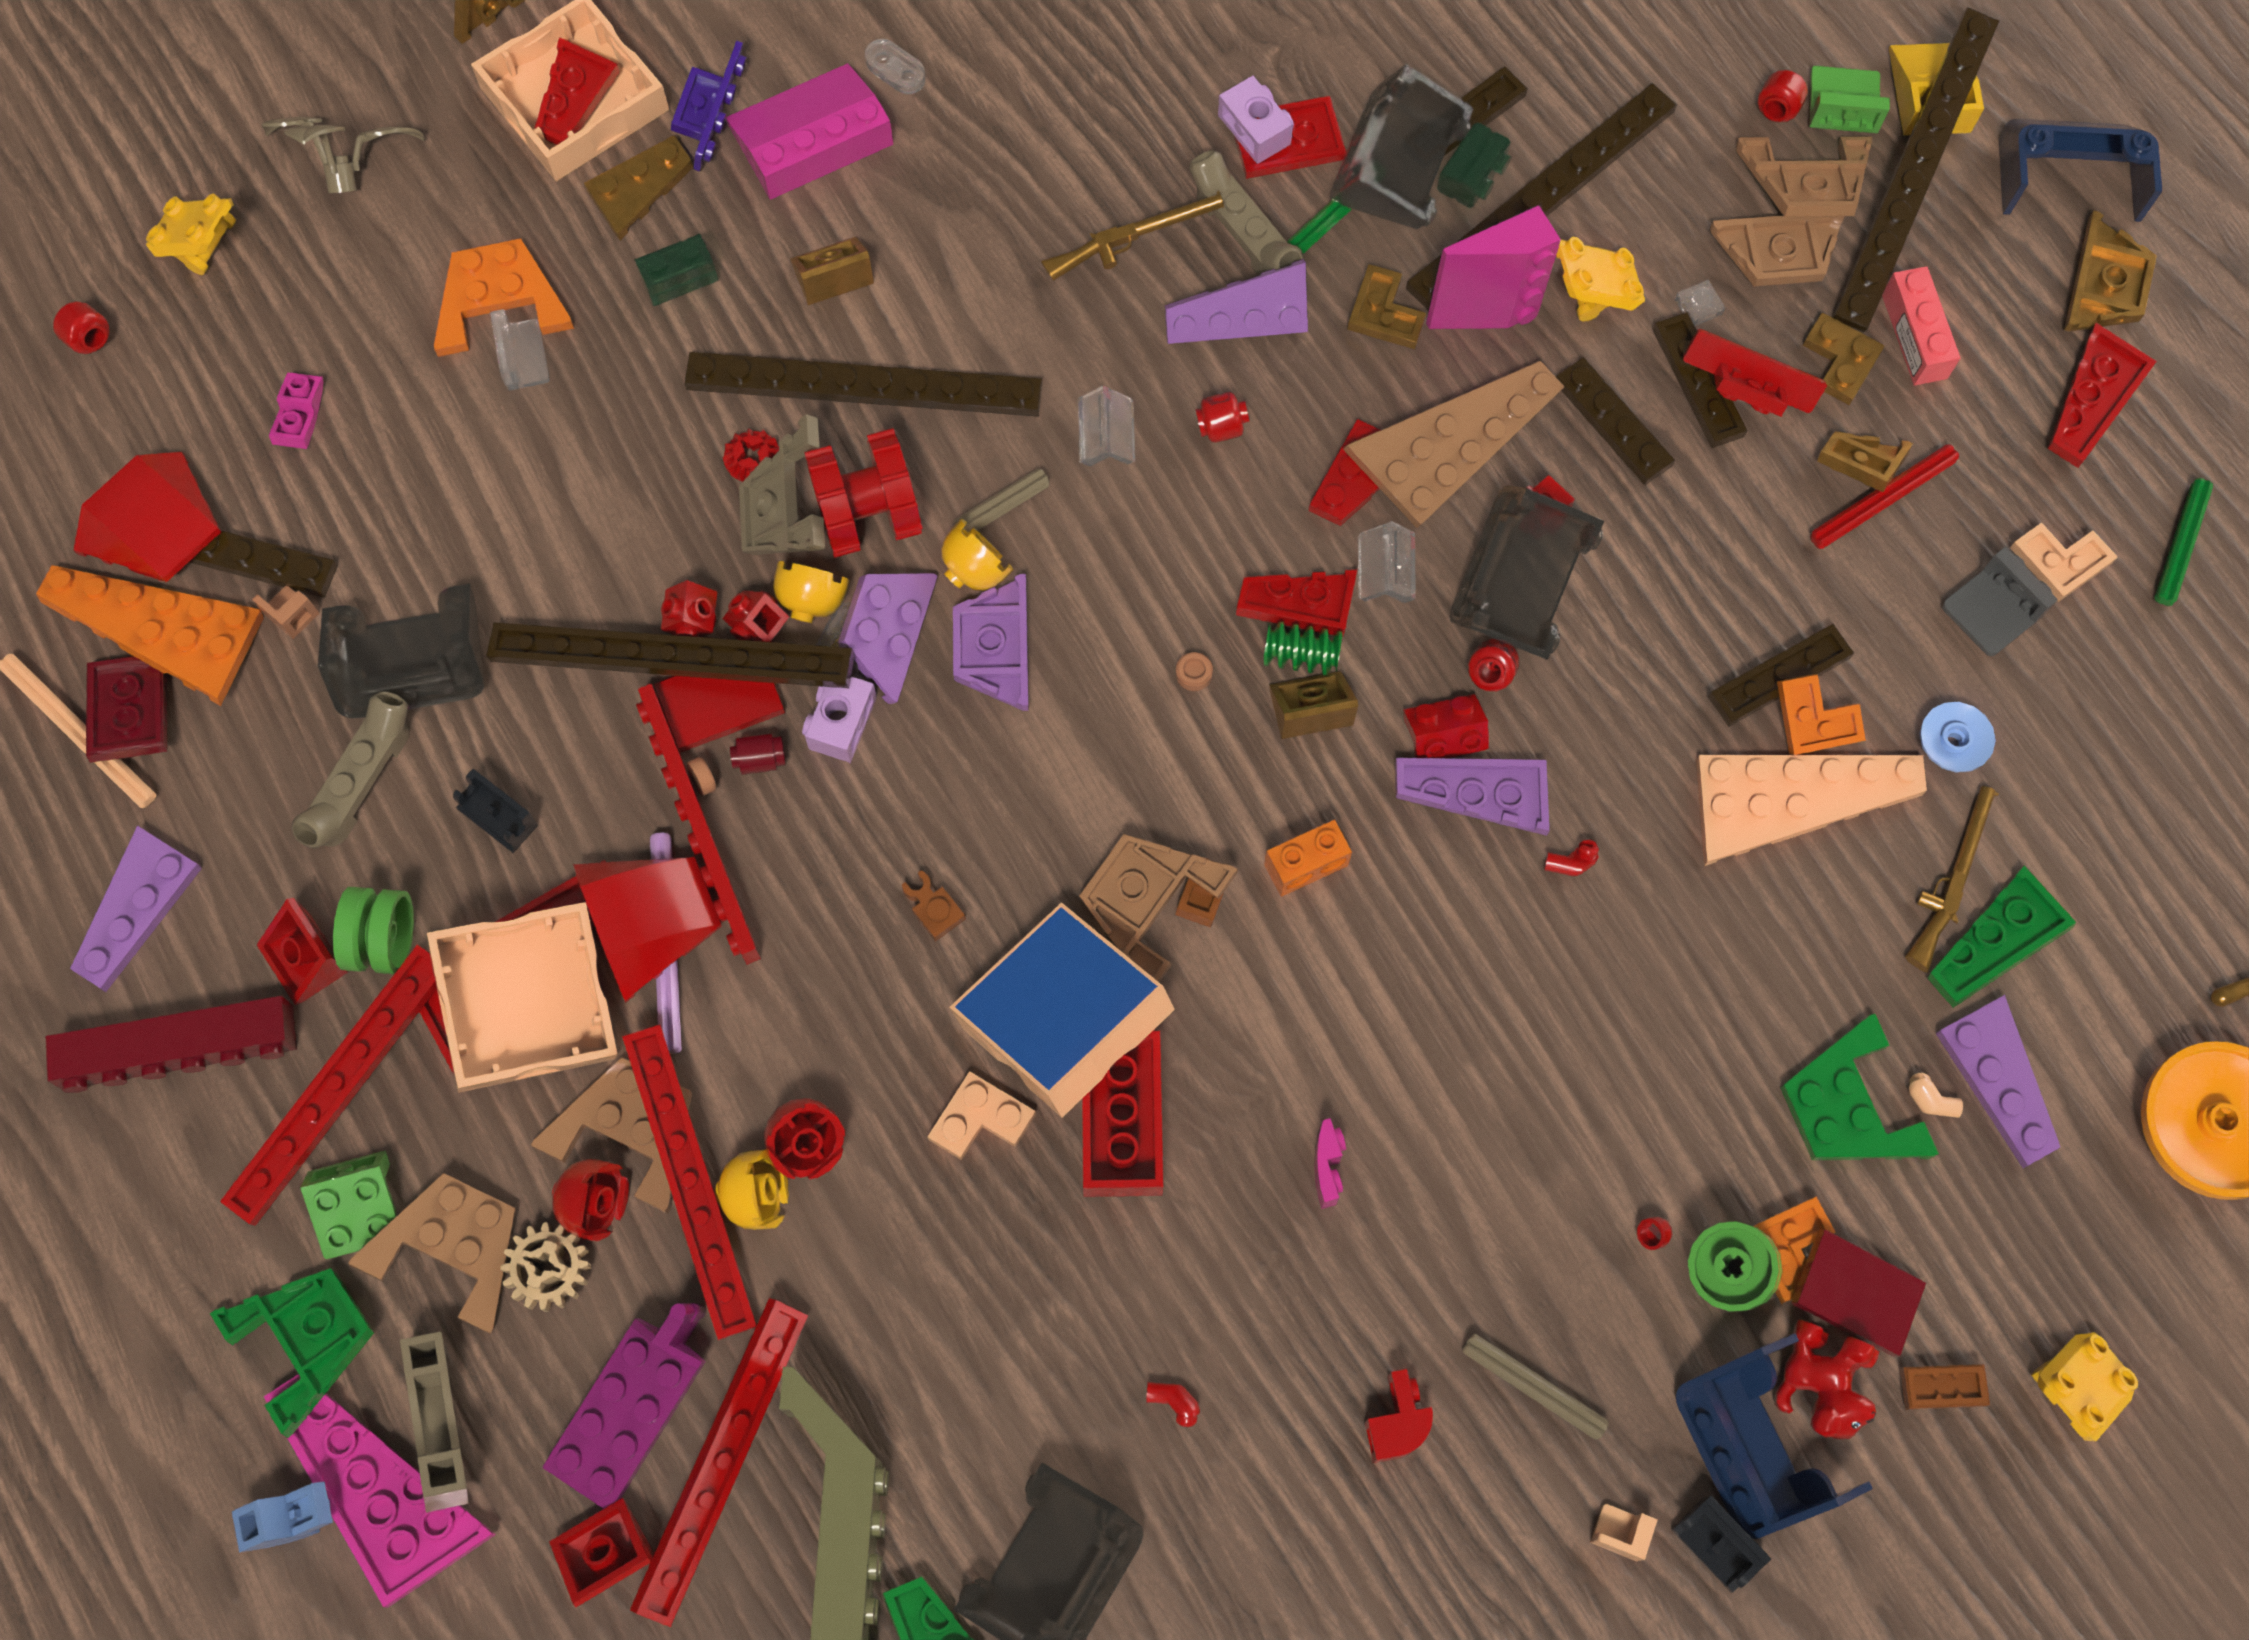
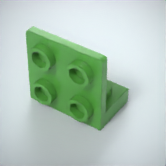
M1825 66L1812 67L1810 72L1809 127L1867 133L1879 132L1890 110V98L1880 97V72Z
M386 1150L307 1172L300 1189L325 1259L360 1251L397 1216L385 1179L390 1167Z

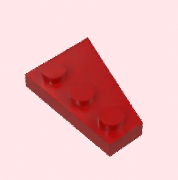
M560 37L556 47L558 51L555 63H552L549 73L551 77L547 92L543 95L535 128L539 127L542 130L545 140L555 145L566 140L569 131L575 134L582 129L620 73L617 63Z
M1359 419L1356 420L1309 505V512L1342 526L1371 500L1372 495L1380 488L1343 449L1355 441L1381 431L1380 429Z
M1358 569L1345 570L1344 574L1340 575L1312 572L1311 577L1291 578L1288 574L1244 577L1236 615L1276 624L1280 621L1284 622V625L1291 627L1293 624H1298L1299 628L1305 630L1308 626H1311L1315 632H1321L1324 628L1328 629V634L1335 635L1337 631H1342V637H1344Z

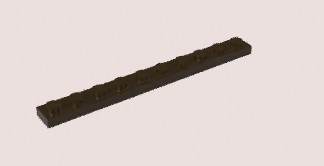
M1969 7L1963 12L1832 318L1863 333L1869 328L2000 20Z
M1650 84L1457 242L1538 205L1547 217L1672 115L1677 104L1655 84ZM1441 255L1411 278L1406 286V290L1428 311Z
M689 352L684 383L686 390L1034 417H1039L1042 393V378Z
M494 622L486 657L490 662L849 689L855 653L852 648Z

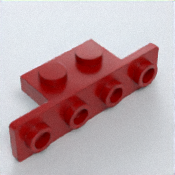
M1703 329L1697 330L1683 355L1684 362L1714 374L1716 390L1724 398L1731 401H1737L1738 399L1751 404L1752 408L1762 414L1773 413L1782 417L1788 405L1806 413H1811L1827 388L1826 381Z

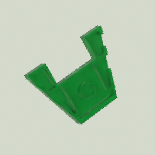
M1876 1014L1869 1015L1780 1088L1811 1160H1862L1864 1158H1885L1886 1160L1902 1158L1930 1159L1939 1154L1924 1121L1889 1134L1884 1130L1853 1061L1890 1046Z
M331 1268L282 1285V1290L262 1297L257 1294L244 1299L243 1304L229 1309L221 1307L210 1313L224 1339L232 1346L266 1321L298 1372L300 1380L264 1406L280 1433L286 1438L294 1434L374 1334L338 1274Z

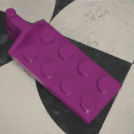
M700 1303L674 1304L661 1328L640 1318L634 1319L544 1463L543 1469L603 1509L622 1498L706 1362L686 1345L700 1319L706 1314L704 1305Z

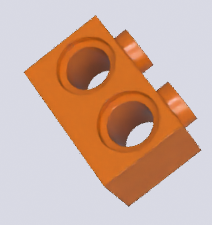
M1334 819L1267 850L1264 866L1282 897L1347 867L1352 851Z

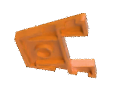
M521 238L451 253L434 341V350L438 357L469 351L464 323L465 318L535 304L542 335L574 329L569 314Z

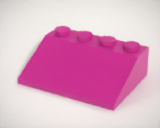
M848 63L725 118L770 200L894 145L891 123L875 94Z
M1539 205L1443 249L1426 321L1429 329L1510 328L1518 323L1520 325L1527 324L1537 317L1561 241Z

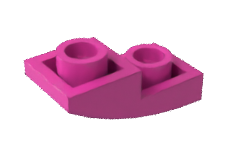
M287 372L276 398L280 409L269 433L272 445L308 448L322 397L324 383L322 377Z
M1331 1118L1323 1120L1315 1149V1183L1321 1209L1335 1206L1339 1200L1338 1193L1343 1192L1342 1182L1337 1169L1330 1170L1329 1166L1340 1163L1343 1156L1341 1151L1346 1150V1144L1340 1127L1334 1129Z

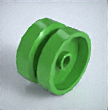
M349 886L346 888L337 906L333 929V952L336 964L340 970L362 972L366 971L371 965L375 973H396L409 956L413 940L414 911L409 893L401 890L383 889L377 895L373 888Z
M1737 1221L1718 1223L1704 1230L1692 1244L1688 1258L1689 1277L1698 1295L1712 1306L1729 1312L1753 1310L1768 1302L1778 1290L1783 1274L1781 1254L1774 1241L1759 1228ZM1733 1259H1740L1743 1262L1740 1267L1742 1273L1739 1275L1733 1274L1729 1269V1264Z

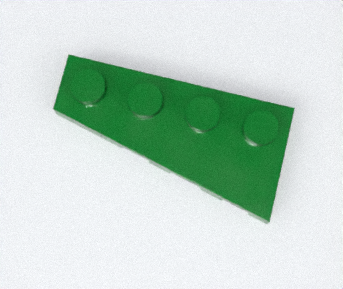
M2024 865L2011 883L1996 897L1990 907L1974 922L1962 939L1953 946L1932 970L1928 980L1954 1008L2073 929L2076 921Z

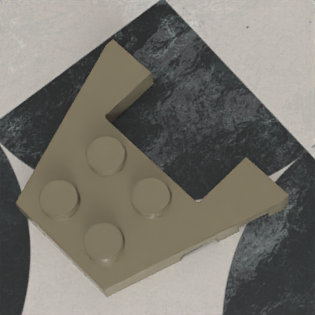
M808 414L804 415L798 421L801 427L793 436L786 434L779 442V451L772 459L765 457L740 484L742 552L751 555L825 549L824 518L811 514L800 520V515L797 512L796 494L798 482L795 475V462L805 457L804 452L819 448L818 418Z

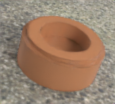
M1198 652L1187 653L1177 662L1176 679L1184 689L1199 691L1206 688L1211 682L1213 666L1209 658L1204 654Z
M697 757L686 763L689 774L702 796L716 790L713 775L703 758Z

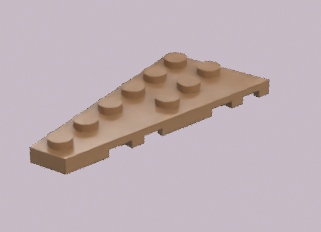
M1539 361L1347 445L1343 450L1408 520L1418 528L1565 386Z

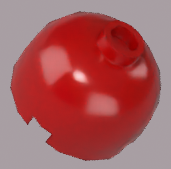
M809 1098L790 1100L778 1107L767 1121L764 1131L765 1150L776 1170L787 1178L808 1177L809 1180L819 1178L832 1170L841 1159L844 1151L842 1148L845 1137L844 1127L835 1112L818 1100Z
M585 1159L570 1165L559 1177L552 1190V1206L556 1220L567 1232L590 1241H600L613 1232L607 1228L611 1225L614 1217L618 1221L621 1220L629 1195L628 1178L621 1176L620 1169L623 1168L620 1165L602 1160Z

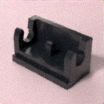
M472 769L466 775V780L469 783L467 789L462 793L459 790H455L453 793V799L458 804L456 809L511 853H514L538 827V824L530 812L475 769Z
M1712 1496L1702 1498L1671 1529L1731 1593L1738 1587H1744L1771 1560L1768 1554Z

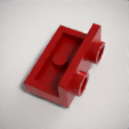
M1475 694L1403 709L1404 722L1414 742L1415 758L1447 759L1484 751L1489 748L1488 719Z

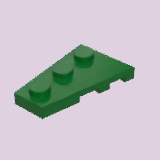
M919 1577L882 1594L899 1640H974L962 1628L952 1612L923 1577Z

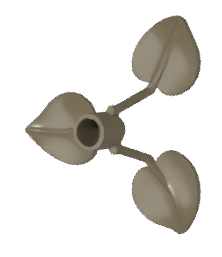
M307 116L278 118L261 124L266 136L285 126L296 125L299 127L285 129L284 134L303 145L313 139L323 163L328 193L357 191L354 171H360L359 159L362 145L365 142L386 134H408L425 141L422 132L408 127H382L361 132L357 136L352 162H348V155H332L326 134L345 131V127L336 125L314 126L313 123H323L322 119Z

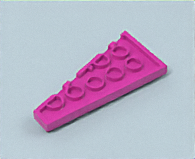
M299 1374L265 1395L264 1399L268 1403L299 1381ZM328 1394L322 1397L294 1434L287 1438L312 1483L325 1482L327 1496L330 1501L331 1516L384 1608H389L496 1535L461 1505L426 1513L419 1470Z

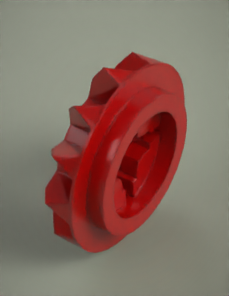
M748 428L744 433H734L733 439L729 443H725L723 461L727 471L735 479L743 482L759 465L756 460L753 461L750 457L745 459V447L750 448L753 452L758 450L757 454L760 463L765 457L772 459L779 451L775 437L772 438L764 430L759 432Z

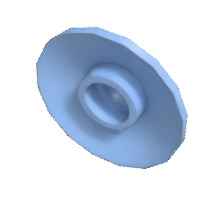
M1947 702L1933 708L1923 719L1919 733L1922 748L1929 759L1942 769L1956 773L1971 772L1983 766L1993 754L1996 742L1993 726L1986 715L1974 706L1962 702ZM1948 737L1955 738L1959 746L1952 745L1948 741Z

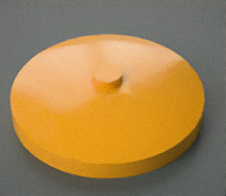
M2218 1041L2204 1042L2186 1047L2160 1064L2151 1075L2145 1087L2141 1102V1123L2146 1142L2160 1166L2174 1180L2189 1190L2221 1200L2249 1198V1048L2235 1043Z

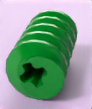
M1279 621L1274 631H1271L1269 623L1263 657L1264 666H1269L1273 658L1277 657L1278 667L1281 669L1291 659L1294 671H1298L1302 663L1306 662L1308 673H1313L1318 664H1321L1322 675L1324 676L1328 675L1332 666L1336 668L1337 672L1343 633L1342 631H1337L1333 639L1330 640L1328 629L1323 628L1318 638H1315L1314 630L1311 626L1307 627L1302 636L1300 635L1298 624H1293L1289 633H1286L1284 622Z

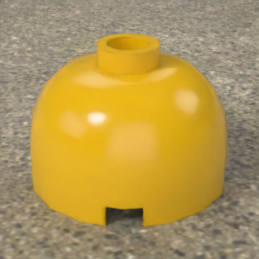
M960 519L948 532L941 547L942 560L948 568L944 575L959 589L964 584L973 590L980 591L996 587L1014 570L1013 567L1008 563L1003 568L999 560L1003 557L1002 554L974 527L967 532L963 528L967 522L964 519Z
M778 561L773 589L780 605L792 611V619L812 623L814 617H827L835 613L842 605L847 593L849 579L842 577L840 584L834 582L833 573L792 563L791 570L785 569V562Z
M766 1150L748 1151L738 1154L725 1165L715 1187V1197L724 1214L735 1225L743 1229L753 1230L777 1228L785 1216L778 1215L780 1202L788 1204V1179L776 1170Z

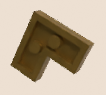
M1368 264L1347 330L1415 349L1426 313L1393 303L1401 282L1402 273Z
M1821 313L1803 344L1804 347L1833 362L1823 379L1827 384L1824 392L1849 406L1885 347L1882 343L1824 313Z

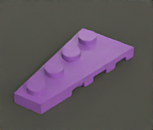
M2005 995L1936 1033L2022 1168L2061 1147Z

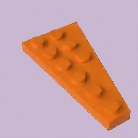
M51 565L36 593L42 604L74 622L79 621L88 626L94 634L103 639L107 637L118 644L119 648L164 674L169 673L180 679L183 685L193 691L197 689L206 694L212 702L219 706L222 705L264 619L260 609Z

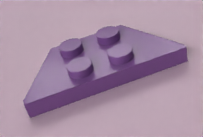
M934 573L866 574L859 577L838 644L842 648L853 649L855 653L854 660L858 665V669L867 680L870 678L874 680L883 691L884 695L882 698L888 704L898 702L936 583L937 575Z
M1019 574L1014 577L1015 581L997 590L995 587L982 592L978 598L968 599L953 607L954 681L1022 711H1029L1026 574Z

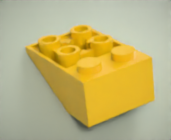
M1950 43L1889 46L1903 136L1911 135ZM1977 75L1952 134L1971 133L1984 110Z

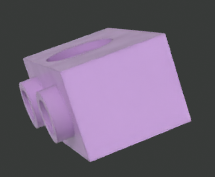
M1254 76L1249 77L1219 95L1218 116L1257 164L1291 145L1294 123L1290 114L1285 109L1281 110L1269 88L1261 85Z
M851 677L849 689L819 686L816 694L818 705L814 715L809 713L806 717L802 730L809 750L851 763L877 698L873 683ZM841 710L847 713L841 720L834 721L829 719V716L835 711Z

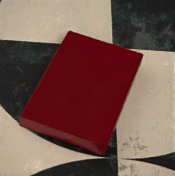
M134 656L88 662L86 757L89 762L93 763L167 752V673L160 672Z
M1824 1229L1817 1232L1791 1304L1893 1357H1899L1905 1345L1926 1282Z

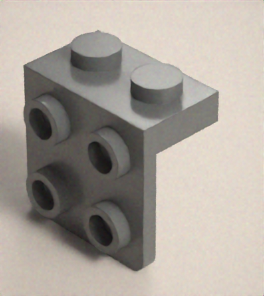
M2004 547L1995 554L1983 571L1948 597L1942 604V609L1986 655L1995 656L2039 621L2058 599L2052 594L2050 587L2046 583L2039 581L2026 568L2024 561L2019 556L2013 554L2007 547Z

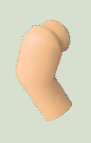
M1916 1073L1910 1078V1095L1923 1113L1960 1118L1963 1110L1961 1098L1941 1096L1930 1076L1926 1073Z

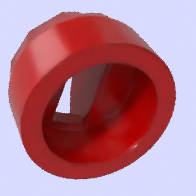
M1662 1217L1644 1219L1637 1227V1238L1640 1244L1648 1250L1665 1247L1673 1236L1671 1225Z

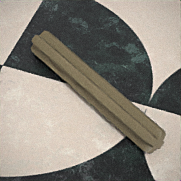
M1473 1334L1467 1340L1463 1347L1465 1355L1593 1439L1598 1440L1603 1436L1609 1424L1607 1419L1479 1335Z

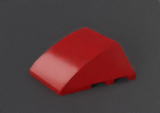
M182 452L136 455L81 505L73 551L84 557L90 555L100 558L104 563L110 565L113 563L128 567L132 572L168 582L219 535L221 530L207 501L203 498L198 487L199 484L191 473L188 461Z
M695 857L573 864L580 888L625 1003L632 999L635 993L652 979L656 980L663 974L662 971L681 956L685 957L722 927Z

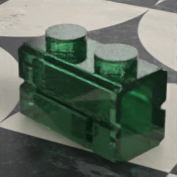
M1478 122L1474 123L1440 173L1437 186L1438 191L1451 199L1455 198L1457 202L1468 208H1473L1479 198L1486 200L1495 183L1492 180L1496 173L1502 175L1511 161L1512 156L1508 155L1511 143L1509 138L1497 132L1493 133L1490 128Z
M700 234L634 259L641 281L653 306L719 281L712 257Z

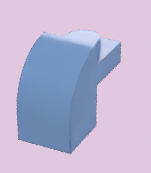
M325 1482L311 1483L285 1496L257 1499L232 1511L239 1553L297 1541L320 1532V1528L333 1523Z

